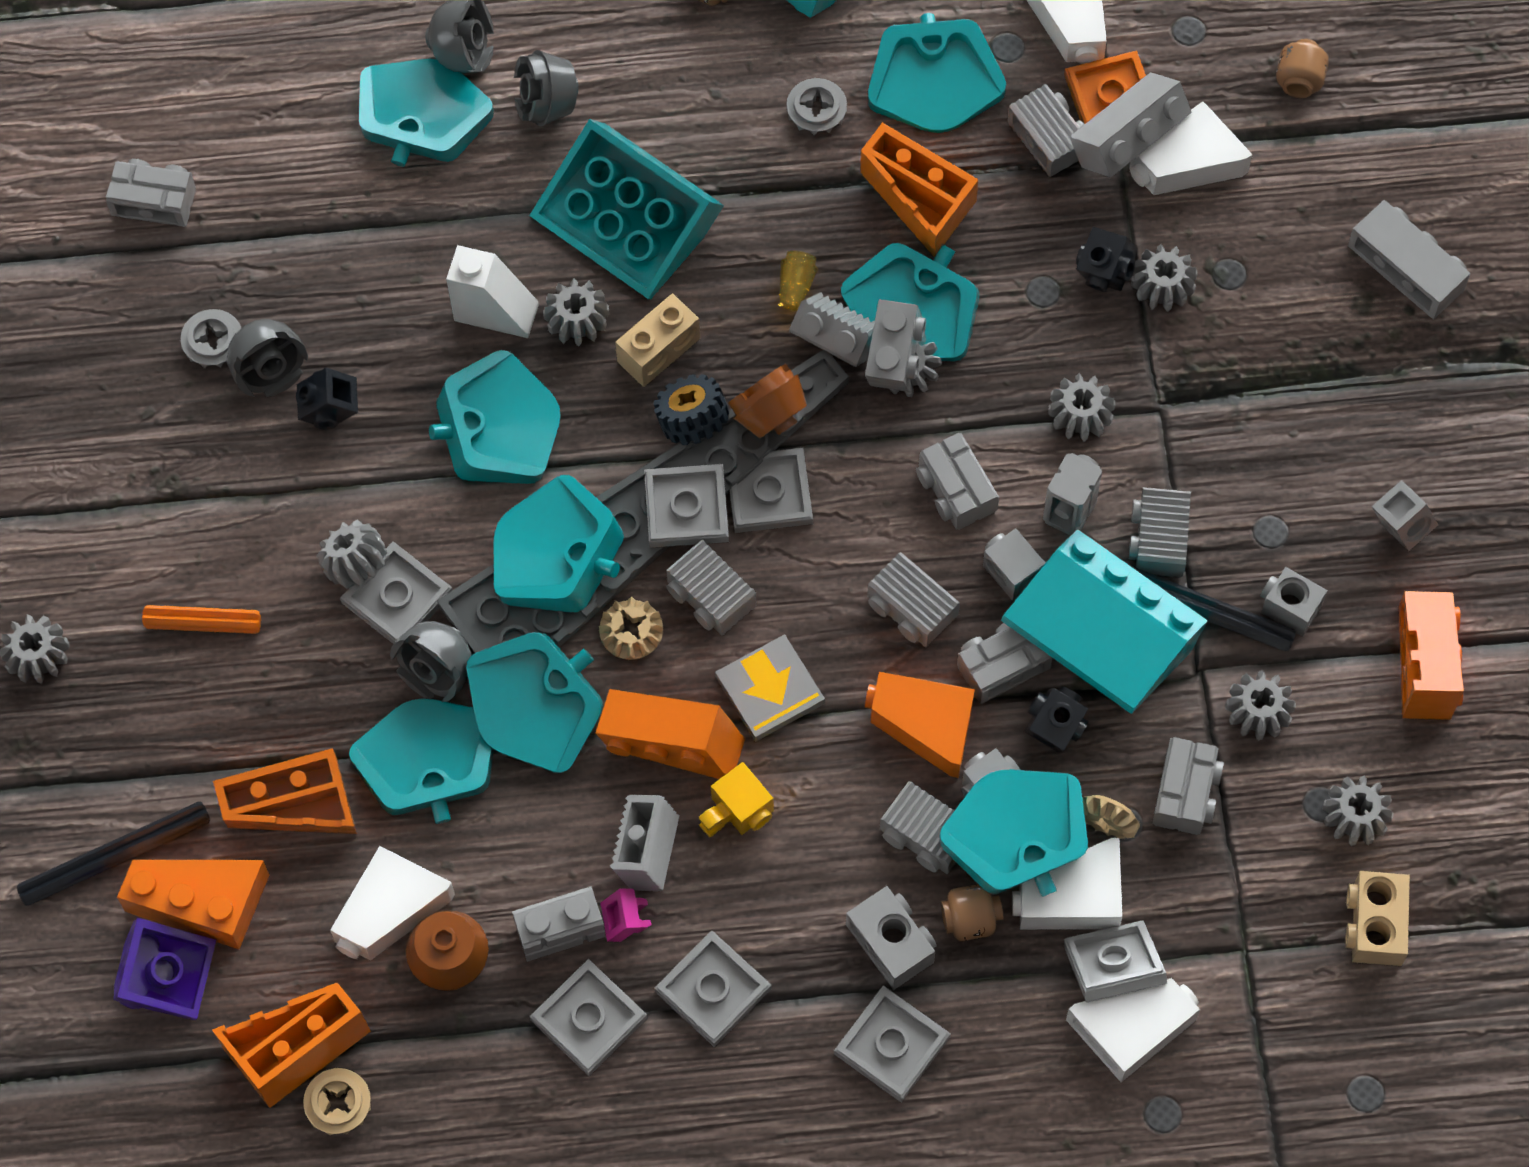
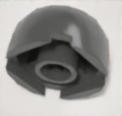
M449 0L439 6L431 18L429 27L426 29L425 39L427 46L442 66L453 72L460 73L486 70L490 65L494 46L487 47V34H494L490 12L482 0Z
M271 319L255 320L243 326L230 341L227 354V364L238 388L248 396L253 397L255 396L252 392H264L265 396L269 397L289 389L303 374L300 367L304 359L306 362L308 360L305 345L299 336L285 323Z
M435 621L418 623L402 634L391 647V661L396 656L400 667L396 670L397 674L413 691L424 698L432 699L437 695L444 697L441 702H447L456 696L468 680L466 667L471 651L463 634L454 627Z

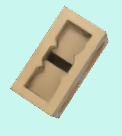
M672 293L615 342L617 362L645 387L700 339L699 318Z
M1359 871L1355 883L1348 884L1346 905L1347 909H1353V924H1347L1345 946L1352 949V962L1393 966L1403 965L1408 955L1410 875ZM1367 893H1381L1386 898L1387 904H1373L1368 899ZM1377 931L1385 937L1386 943L1375 945L1368 940L1366 933Z

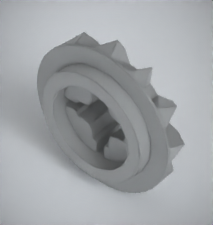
M821 78L804 80L797 84L788 95L787 112L789 120H792L797 125L799 131L805 129L813 135L820 131L830 133L833 127L837 124H842L847 112L845 94L838 85L829 80ZM816 96H819L821 106L825 109H821L820 114L814 117L812 108L809 107H813Z
M209 309L198 312L185 323L180 338L182 349L191 362L199 363L204 368L207 365H217L221 368L222 364L227 361L229 343L235 333L241 329V326L234 316L223 310ZM208 328H211L212 333H215L216 337H222L217 340L218 345L215 350H213V347H210L208 342H205L208 340Z

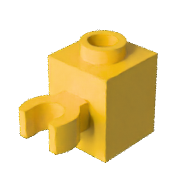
M742 762L711 785V796L716 806L709 808L698 817L701 821L699 826L709 838L720 831L729 821L743 835L752 828L753 831H756L769 822L772 818L771 813L774 811V800L745 763Z

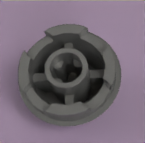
M536 50L528 56H520L514 70V78H521V97L514 99L520 119L536 123L538 126H544L570 115L574 111L579 90L578 80L571 62L540 50Z

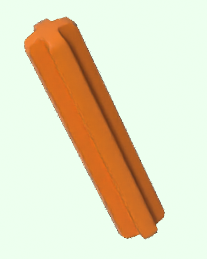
M147 605L143 609L142 623L146 629L256 634L259 633L261 628V615L257 610Z

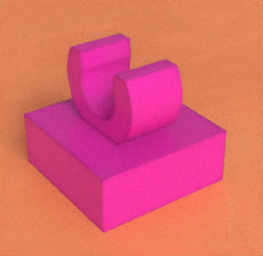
M620 888L600 903L607 942H622L631 934L640 933L652 925L651 920L639 919L638 911L646 907L648 901L644 898H636L634 889Z

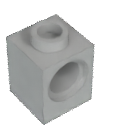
M1402 480L1372 506L1383 527L1408 551L1438 526L1428 505Z
M1016 528L1007 535L1003 533L996 535L985 546L983 567L1012 601L1023 592L1045 564V561Z
M1285 567L1279 578L1271 576L1260 595L1265 599L1261 613L1282 625L1294 629L1297 634L1303 637L1321 609L1328 590ZM1293 595L1298 598L1300 603L1297 605L1287 604L1283 601L1282 596Z

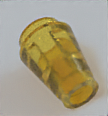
M788 251L786 253V258L781 260L780 307L792 311L798 310L801 301L805 300L817 274L818 267L815 266L816 257L801 251Z

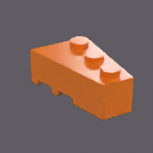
M883 122L861 150L860 173L935 258L941 245L947 242L976 203L978 179Z
M333 748L213 781L222 818L228 828L357 834L338 760Z
M132 860L117 898L127 913L172 928L212 938L217 943L240 949L270 875L263 860Z
M338 983L287 1001V1006L263 1014L260 1011L249 1015V1020L226 1028L223 1025L212 1029L224 1051L269 1108L371 1032L361 1011Z

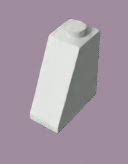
M1027 0L1066 62L1085 64L1104 59L1107 40L1102 0Z
M1201 102L1191 109V114L1130 162L1129 169L1131 176L1139 186H1145L1153 195L1243 177L1249 171L1252 154L1204 102Z
M457 245L446 278L454 321L528 338L539 306L538 300L496 254Z
M1119 838L1105 840L1088 848L1086 853L1079 859L1050 871L1049 873L1057 889L1056 892L1042 897L1034 879L1020 884L1019 891H1012V916H1020V930L1108 929L1120 926L1122 920Z
M379 846L330 930L335 943H337L335 947L353 959H357L361 955L371 961L412 931L422 919L436 913L450 903L455 895L452 882Z
M1170 978L1167 979V984L1091 1002L1083 1001L1076 1003L1069 1008L1066 1021L1117 1079L1123 1082L1193 1024L1197 1019L1200 1009L1197 1006L1199 1002L1194 993L1186 985L1182 984L1179 986Z

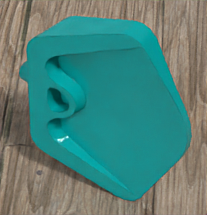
M925 13L920 17L921 23L893 25L884 31L868 88V105L871 110L878 114L918 129L943 133L960 127L999 103L1005 96L1006 81L976 22L969 19L936 21L934 14Z
M419 59L373 65L365 68L360 75L359 124L362 134L371 142L395 148L391 162L397 166L405 167L410 153L443 162L455 160L486 127L494 115L493 103L490 98L462 73L453 72L445 68L437 59Z
M892 243L849 276L842 283L841 287L843 300L850 311L855 310L857 315L862 313L863 318L869 317L870 322L875 321L879 299L918 305L922 318H926L925 344L930 342L936 344L938 349L933 356L940 357L941 361H958L965 357L971 339L980 293L971 281L947 269L955 251L943 244L935 258L931 260L904 244Z
M505 350L493 352L447 378L436 401L441 424L430 425L429 436L431 440L446 439L457 476L467 481L531 484L539 481L544 475L560 423V408L553 394L512 353Z
M570 475L557 476L512 507L498 522L493 540L494 589L497 596L504 604L510 606L562 612H579L583 610L590 602L603 576L615 578L618 575L620 565L612 560L623 542V530L609 508Z
M540 632L527 633L471 655L467 661L466 670L476 724L484 741L494 750L554 773L567 771L574 763L603 709V701L600 695L580 673L594 661L592 656L583 648L569 660L548 635Z
M415 699L395 708L357 740L350 748L349 757L357 773L388 814L401 815L431 807L435 824H440L451 820L447 802L478 795L488 788L494 749L484 741L479 733L473 707L441 702L434 699Z
M1013 769L991 772L982 777L971 788L943 825L939 835L940 845L988 893H1002L1032 879L1035 880L1042 897L1056 892L1057 889L1049 872L1079 859L1088 849L1080 782L1075 776L1068 773Z

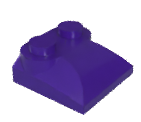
M136 918L132 923L124 944L114 984V1000L119 1001L123 1006L130 1009L145 1008L196 1020L216 940Z

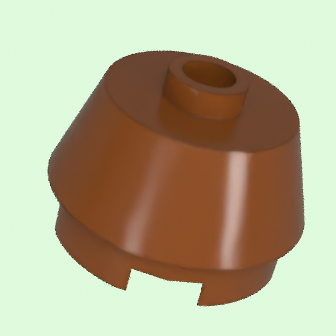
M786 363L728 402L736 415L733 419L759 438L765 436L773 429L777 435H780L797 423L794 415L807 407L799 375L794 376Z
M457 911L436 912L422 919L410 933L406 945L407 963L413 975L423 984L442 991L457 990L476 979L483 970L488 958V940L482 927L472 917Z

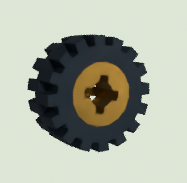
M695 374L688 375L686 380H683L682 377L676 379V384L669 383L665 386V392L660 391L658 393V400L654 401V411L664 435L675 444L681 441L682 445H688L690 441H694V444L701 443V438L704 437L708 440L713 437L712 433L714 431L720 432L723 429L721 423H727L729 419L727 416L730 414L729 408L719 383L712 377L708 379L707 375L701 374L699 378H696Z

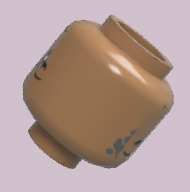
M1300 39L1297 42L1284 46L1280 53L1276 71V80L1284 92L1296 98H1307L1311 94L1320 91L1324 85L1329 64L1327 53L1315 41L1310 39Z
M979 884L952 889L947 894V900L941 901L945 931L947 934L953 933L958 941L990 937L996 931V921L1003 920V910L999 895L991 896V893L985 891Z

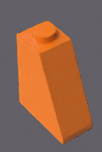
M879 672L877 684H869L865 701V708L871 709V723L949 776L959 778L975 689Z

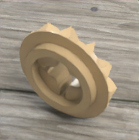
M630 597L626 601H615L612 607L607 611H603L599 633L603 645L611 654L622 659H640L652 653L659 645L663 635V623L659 611H656L648 601L642 602ZM626 616L627 620L630 619L632 623H641L638 625L639 640L629 631L620 632L624 629L623 617Z
M1100 795L1082 797L1085 822L1093 826L1095 831H1102L1107 836L1114 835L1119 839L1133 838L1136 835L1140 823L1133 812L1125 805Z
M333 1068L323 1071L312 1079L304 1094L303 1105L308 1120L314 1128L330 1136L341 1133L348 1134L357 1126L363 1125L368 1111L371 1110L370 1091L366 1082L357 1073L348 1069ZM327 1091L330 1095L334 1094L336 1097L347 1093L344 1101L350 1112L347 1113L345 1110L341 1111L336 1108L333 1112L330 1111L328 1113L331 1104L325 1092Z

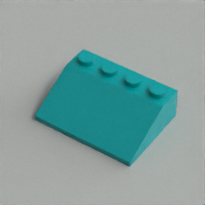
M589 119L529 216L651 300L702 241L724 205L607 124Z
M1078 529L1053 553L1001 619L1007 626L1131 714L1191 653L1207 623L1205 618Z

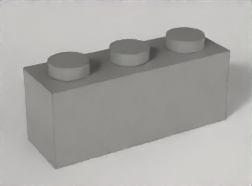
M1150 72L1069 138L1082 168L1111 178L1192 112L1180 81Z
M1383 200L1352 230L1348 247L1433 320L1465 291L1471 274L1465 264L1456 256H1450L1439 247L1436 239L1431 234L1419 230L1412 224L1406 213L1400 208L1392 207L1387 201Z

